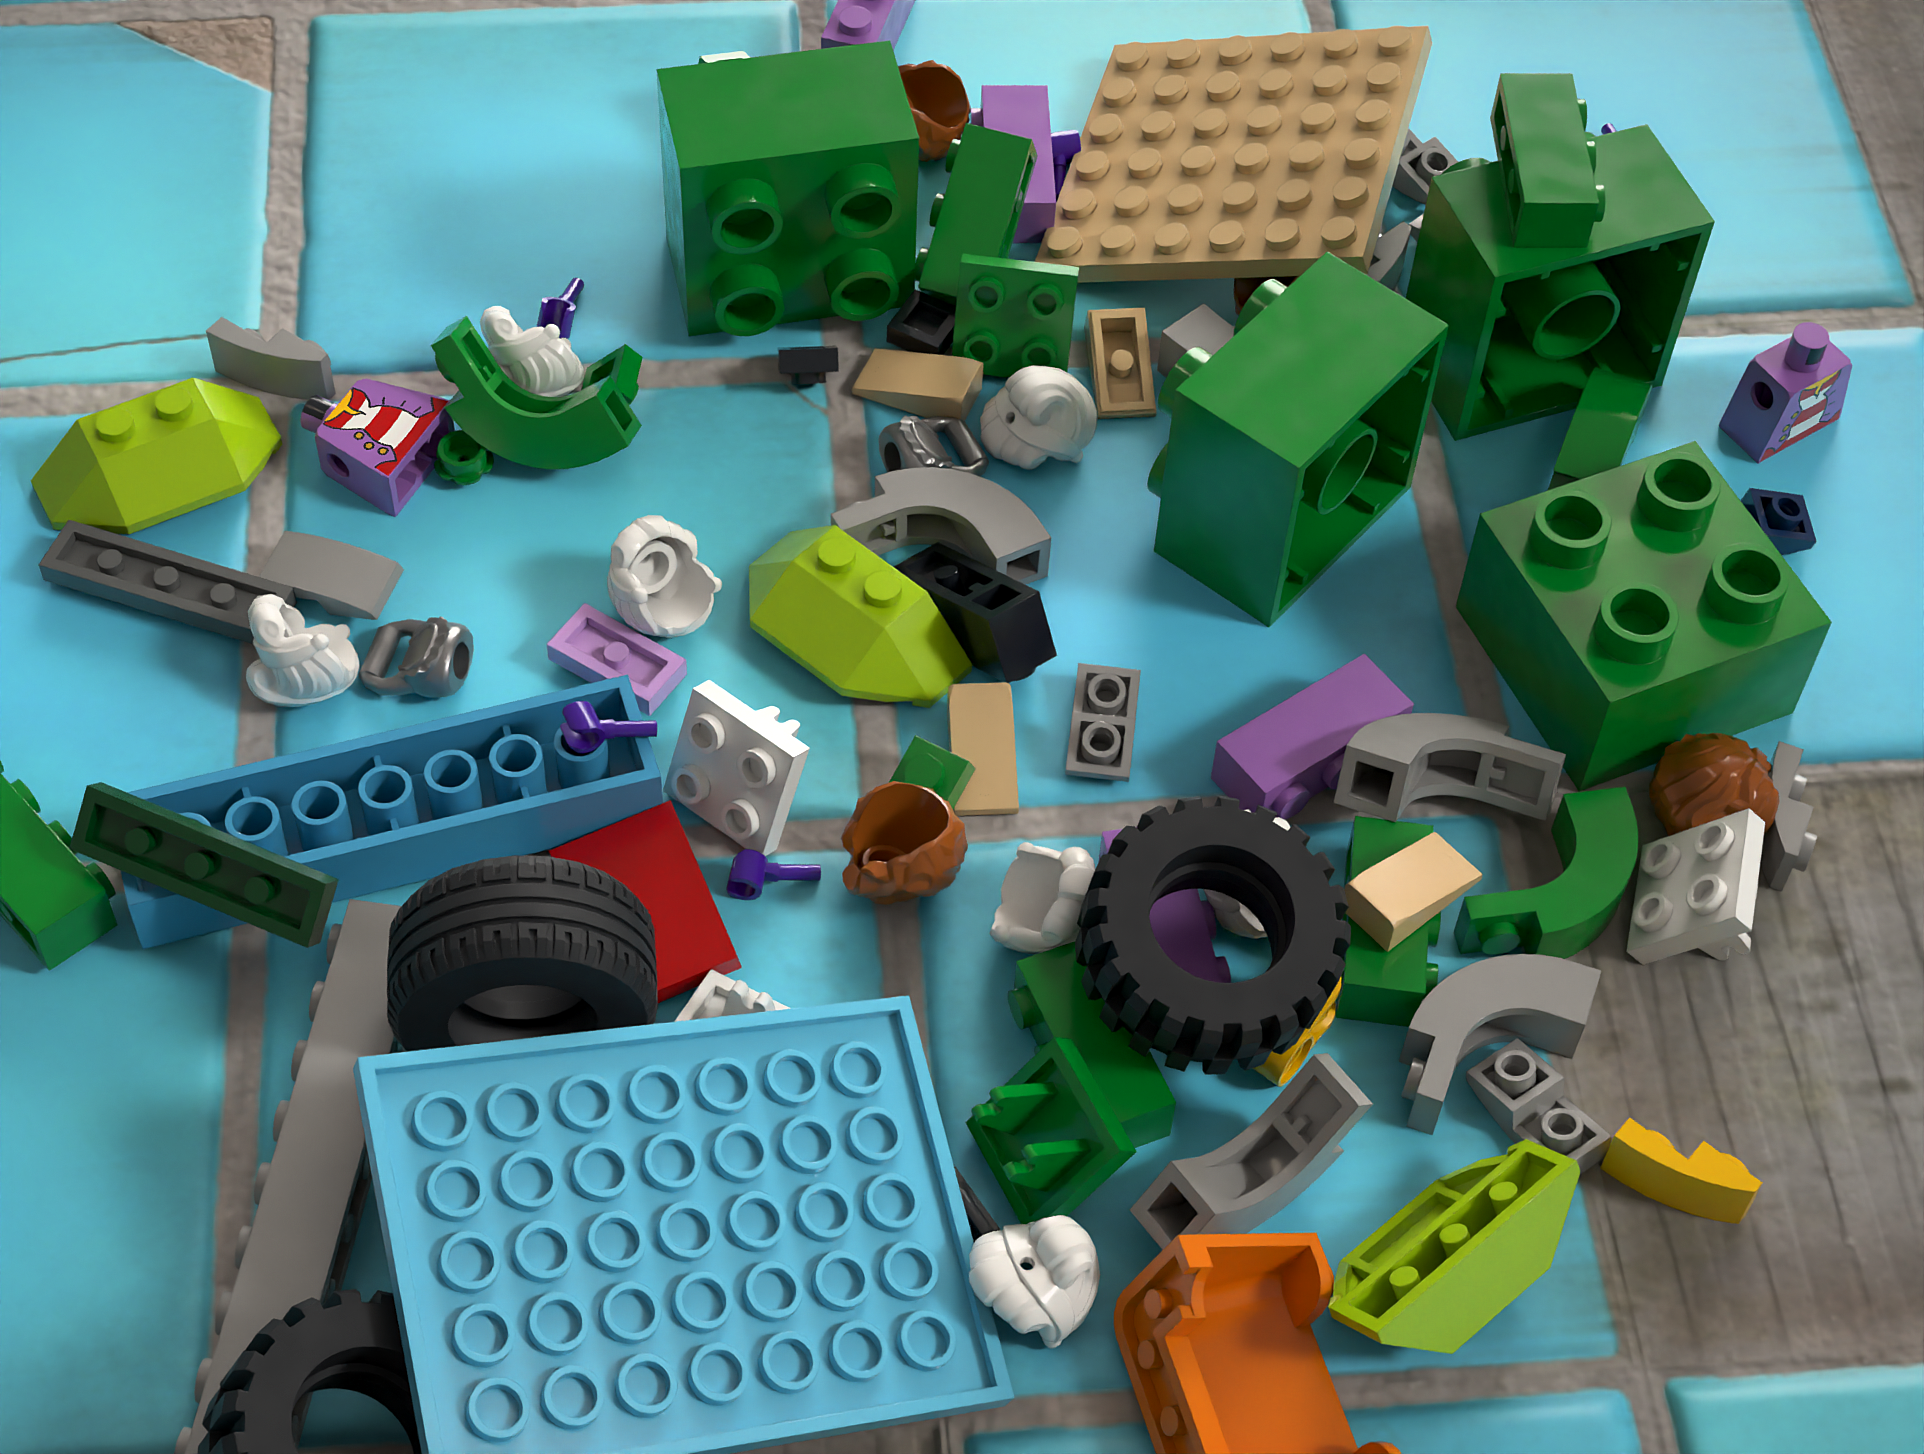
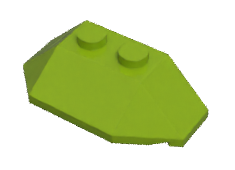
M190 378L77 419L30 481L53 530H62L67 521L72 520L115 534H132L244 492L263 470L271 454H276L283 443L278 430L259 397L200 379Z
M836 525L791 531L749 565L750 627L841 696L883 702L912 701V706L931 708L948 693L950 685L958 684L972 672L971 661L928 592Z
M1525 1139L1509 1146L1508 1154L1478 1160L1436 1179L1339 1261L1334 1281L1333 1297L1330 1298L1328 1306L1332 1318L1381 1344L1453 1354L1551 1268L1580 1175L1577 1160Z

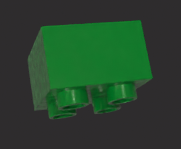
M890 40L656 69L666 239L689 337L726 332L735 336H754L768 331L777 324L836 316L852 321H864L876 318L886 313L889 309L902 307L915 290L919 135Z
M1647 124L1600 136L1585 132L1586 141H1593L1596 147L1595 184L1604 186L1606 198L1603 220L1601 222H1594L1587 248L1514 247L1498 161L1490 162L1484 158H1469L1450 166L1441 175L1431 177L1405 299L1449 324L1431 402L1454 441L1576 409L1586 383L1595 367L1650 384L1652 388L1662 386L1715 221Z
M1329 252L1321 256L1288 287L1275 279H1269L1262 283L1242 308L1234 327L1233 337L1214 355L1201 347H1194L1187 351L1170 370L1161 387L1158 397V409L1171 418L1168 443L1156 458L1147 481L1148 490L1161 498L1154 552L1267 627H1270L1411 488L1449 324Z
M1696 441L1480 513L1455 606L1549 748L1566 754L1563 768L1579 792L1658 763L1664 755L1665 748L1674 742L1682 740L1686 734L1721 733L1733 736L1792 714L1832 623Z

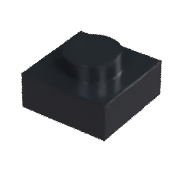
M915 289L887 325L886 342L909 352L944 355L953 343L956 306Z
M836 345L778 347V371L780 374L791 373V384L826 383V372H839L838 347Z

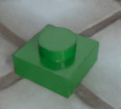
M624 344L587 367L581 390L610 375L630 405L639 390L637 379L643 357Z
M915 735L889 782L896 781L933 788L936 794L949 801L952 809H954L976 768L970 761Z

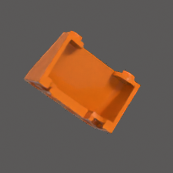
M1317 1233L1177 1235L1122 1291L1117 1299L1114 1310L1115 1335L1156 1454H1401L1400 1450L1392 1443L1383 1441L1369 1442L1360 1448L1357 1447L1310 1324L1328 1306L1334 1288V1275Z

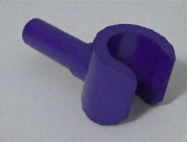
M1077 130L1051 133L1056 202L1066 178V164L1071 163L1074 154L1081 151V141Z
M573 278L559 297L542 298L537 327L545 328L549 324H554L560 330V339H568L570 337L576 309L574 302L584 288V282L580 278Z
M587 701L570 703L562 711L567 723L560 725L561 731L569 747L577 753L591 752L598 748L605 739H614V737H657L656 720H599L593 705Z
M745 849L739 852L733 859L726 890L734 898L755 900L762 894L764 881H820L821 866L820 864L768 862V859L762 853L753 849Z

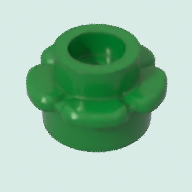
M456 430L446 434L440 440L436 451L438 460L434 462V468L443 480H451L458 485H470L478 482L482 474H487L491 471L494 457L492 452L487 451L485 447L473 440L463 430Z

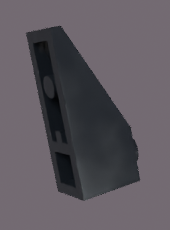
M939 542L893 566L928 592L971 661L972 666L1002 682L1010 683L1029 677L1035 672L1036 667L1057 656L1038 590Z

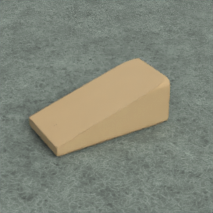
M1145 307L1088 310L1084 330L1097 419L1155 417L1156 404Z
M875 348L852 387V394L925 418L933 416L955 417L965 421L982 390L983 362L965 357Z
M1005 682L950 685L947 695L949 751L970 761L976 768L954 807V814L956 816L1018 814L1019 801L1011 685Z
M1433 832L1368 868L1347 883L1344 889L1349 906L1346 914L1388 952L1482 879L1483 874L1440 835Z

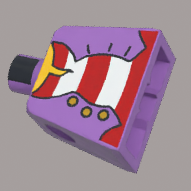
M1812 322L1801 323L1795 327L1791 337L1757 354L1749 362L1720 421L1719 427L1757 463L1766 460L1837 421L1841 416L1852 364L1850 359L1829 340V333L1819 324Z
M367 378L356 381L338 404L318 395L312 396L306 402L300 418L302 428L316 433L315 441L323 472L339 484L394 517L399 514L433 471L434 462L438 460L436 451L440 440L446 434L455 431L454 421L444 408L450 400Z

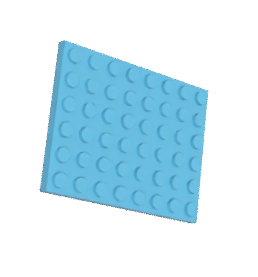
M909 995L357 1058L353 1067L422 1454H731L1005 1407L1014 1399L991 1307L985 1306L975 1296L969 1283V1272L971 1270L969 1254L974 1242Z

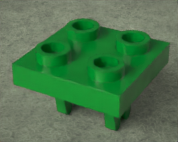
M963 253L959 269L952 356L983 362L984 375L1011 377L1020 369L1032 365L1059 368L1068 373L1079 267Z
M1053 1037L1004 1086L993 1088L989 1092L991 1098L985 1104L974 1106L971 1109L973 1115L965 1122L1021 1224H1028L1052 1216H1068L1137 1152L1070 1038Z

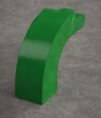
M467 316L447 326L430 345L435 352V361L439 371L447 381L455 383L459 389L444 407L446 411L473 440L507 460L543 469L582 467L605 459L628 447L642 426L610 375L575 394L563 397L541 396L521 388L502 371Z
M1597 367L1593 369L1562 444L1548 490L1622 466L1629 446L1633 443L1652 391V385Z
M1626 786L1563 794L1551 832L1564 873L1555 880L1535 888L1464 897L1453 932L1460 954L1483 951L1486 954L1498 955L1509 952L1516 947L1524 946L1526 954L1566 959L1589 946L1604 932L1618 910L1638 852L1637 821Z

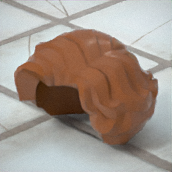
M934 60L918 65L908 63L898 66L919 135V160L925 162L940 160L947 156L953 139L961 140L965 124L970 121L971 105L961 77L949 66L937 64Z
M1721 733L1686 734L1682 740L1668 745L1665 748L1664 755L1656 764L1654 776L1649 783L1651 804L1655 808V814L1664 825L1669 836L1748 808L1765 822V834L1773 824L1780 802L1778 790L1774 787L1773 780L1768 776L1772 765L1767 761V756L1757 747L1751 749L1747 741Z
M896 781L877 786L872 791L866 793L864 797L858 798L855 810L841 836L843 847L851 856L848 866L842 872L843 883L848 893L869 898L875 904L881 905L907 902L921 896H935L938 892L952 884L956 874L960 871L961 864L964 862L965 853L968 849L965 825L954 814L949 801L938 796L933 788Z

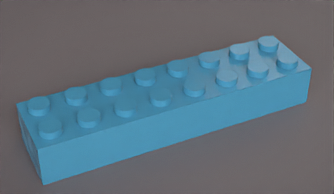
M628 675L127 792L339 879L332 903L431 879L452 868L482 859L514 855L524 856L556 848L663 803L661 774L648 737H614V739H605L595 750L588 753H577L569 747L560 728L561 724L567 723L562 713L563 708L576 701L590 702L599 720L643 721ZM121 871L127 905L142 949L248 924Z

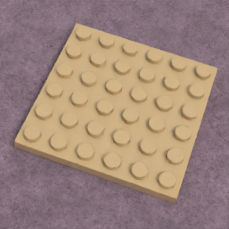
M1391 26L1388 28L1363 30L1339 29L1331 32L1314 33L1287 32L1281 35L1250 37L1237 35L1217 39H1181L1169 42H1130L1114 45L1080 137L1081 151L1073 156L1056 202L1054 227L1046 229L1035 262L1079 267L1078 283L1301 276L1321 256L1329 252L1362 273L1368 274L1432 46L1429 26Z

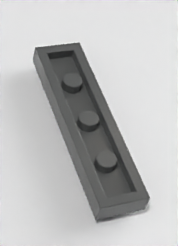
M72 520L67 521L39 563V568L45 581L253 644L254 636L249 624L248 610L257 596L273 594L283 598L284 602L292 607H295L297 603L294 588Z

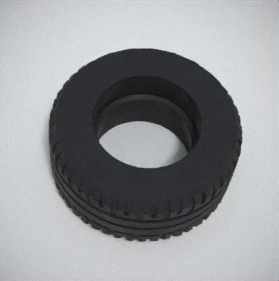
M514 855L482 859L452 868L428 880L400 907L391 922L387 957L388 1023L392 1028L394 1036L407 1052L653 1024L658 1009L655 929L651 915L626 885L604 871L576 861L549 856Z

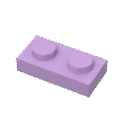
M586 603L578 609L547 643L549 660L590 683L628 675L639 710L648 716L652 715L687 675L685 658Z

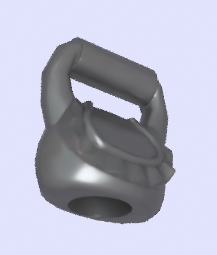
M905 415L900 422L886 426L881 431L878 439L879 452L887 472L908 468L937 467L982 476L989 464L987 456L966 422L955 417L933 416L920 420L917 416L907 417ZM937 432H944L965 466L954 465L951 462L952 457L947 455L939 442Z
M441 616L439 618H428L427 621L407 619L380 626L361 667L359 678L367 689L379 695L416 693L431 698L452 696L463 686L472 663L474 651L472 633L464 625L448 622ZM401 637H411L402 665L398 666L399 672L393 677L385 678Z

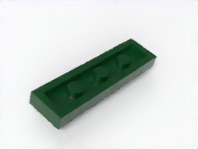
M102 782L86 786L69 848L306 948L321 942L339 881L337 878Z

